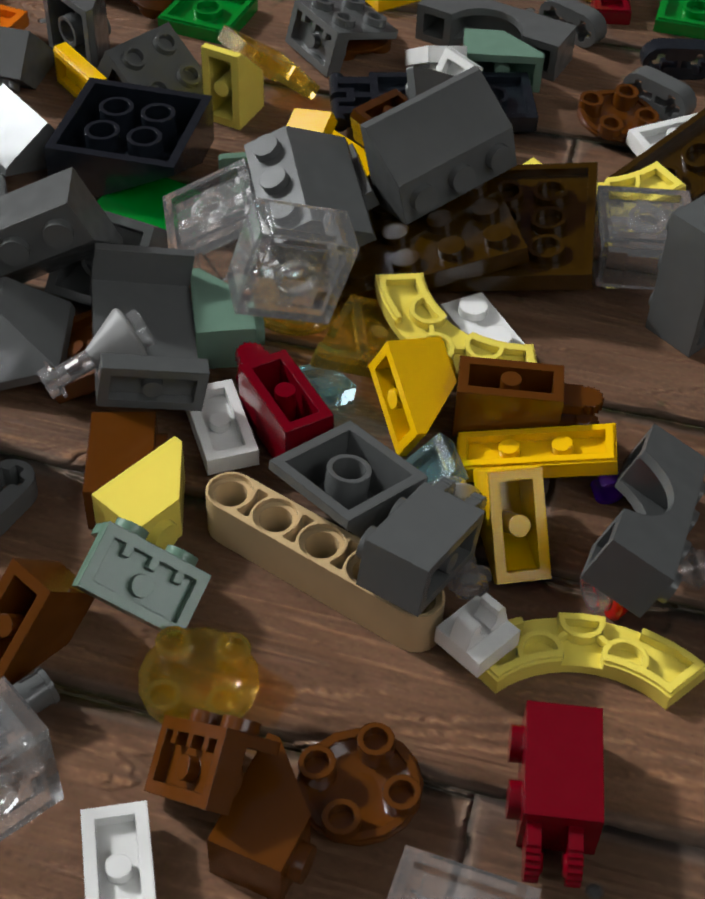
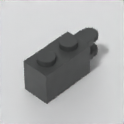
M442 477L434 485L424 481L407 499L404 497L399 498L393 505L388 517L378 527L370 526L361 537L356 550V556L361 559L356 585L418 617L474 556L485 515L487 497L473 492L464 501L454 496L456 482L446 477Z

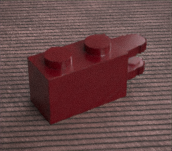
M250 341L249 343L244 342V344L239 345V348H236L235 361H237L238 365L236 384H238L239 399L250 426L272 458L334 428L333 413L286 349L269 354L261 344Z
M527 700L522 725L511 724L507 760L510 763H519L518 780H508L505 819L517 820L516 846L522 847V882L538 884L539 875L542 874L543 852L541 849L563 851L561 876L563 877L564 886L580 889L584 867L583 854H595L605 823L603 708Z

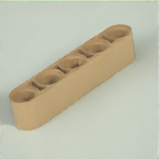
M225 472L210 479L206 485L205 492L207 525L210 536L218 543L403 650L421 653L430 650L437 644L434 641L436 626L443 622L445 607L444 590L417 617L356 585L361 561L356 556V550L361 538L242 473Z

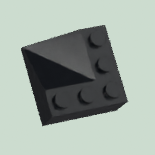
M89 78L44 146L48 176L73 167L94 198L174 176L203 163L214 141L213 98L211 95Z

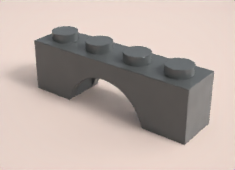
M421 0L417 6L415 38L441 46H457L463 44L464 28L504 30L544 53L541 78L554 81L572 60L577 26L493 0Z
M654 423L623 462L615 488L628 500L635 512L624 508L591 547L580 578L639 618L656 600L661 604H665L673 596L682 581L683 575L677 570L691 548L692 543L686 538L700 515L695 506L705 493V482L703 481L705 457Z

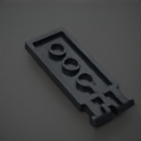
M339 72L332 73L329 76L330 109L338 121L334 130L343 132L347 127H352L350 120L352 110L396 88L406 96V72H369V77H344ZM482 72L512 124L513 133L536 132L538 113L528 72Z

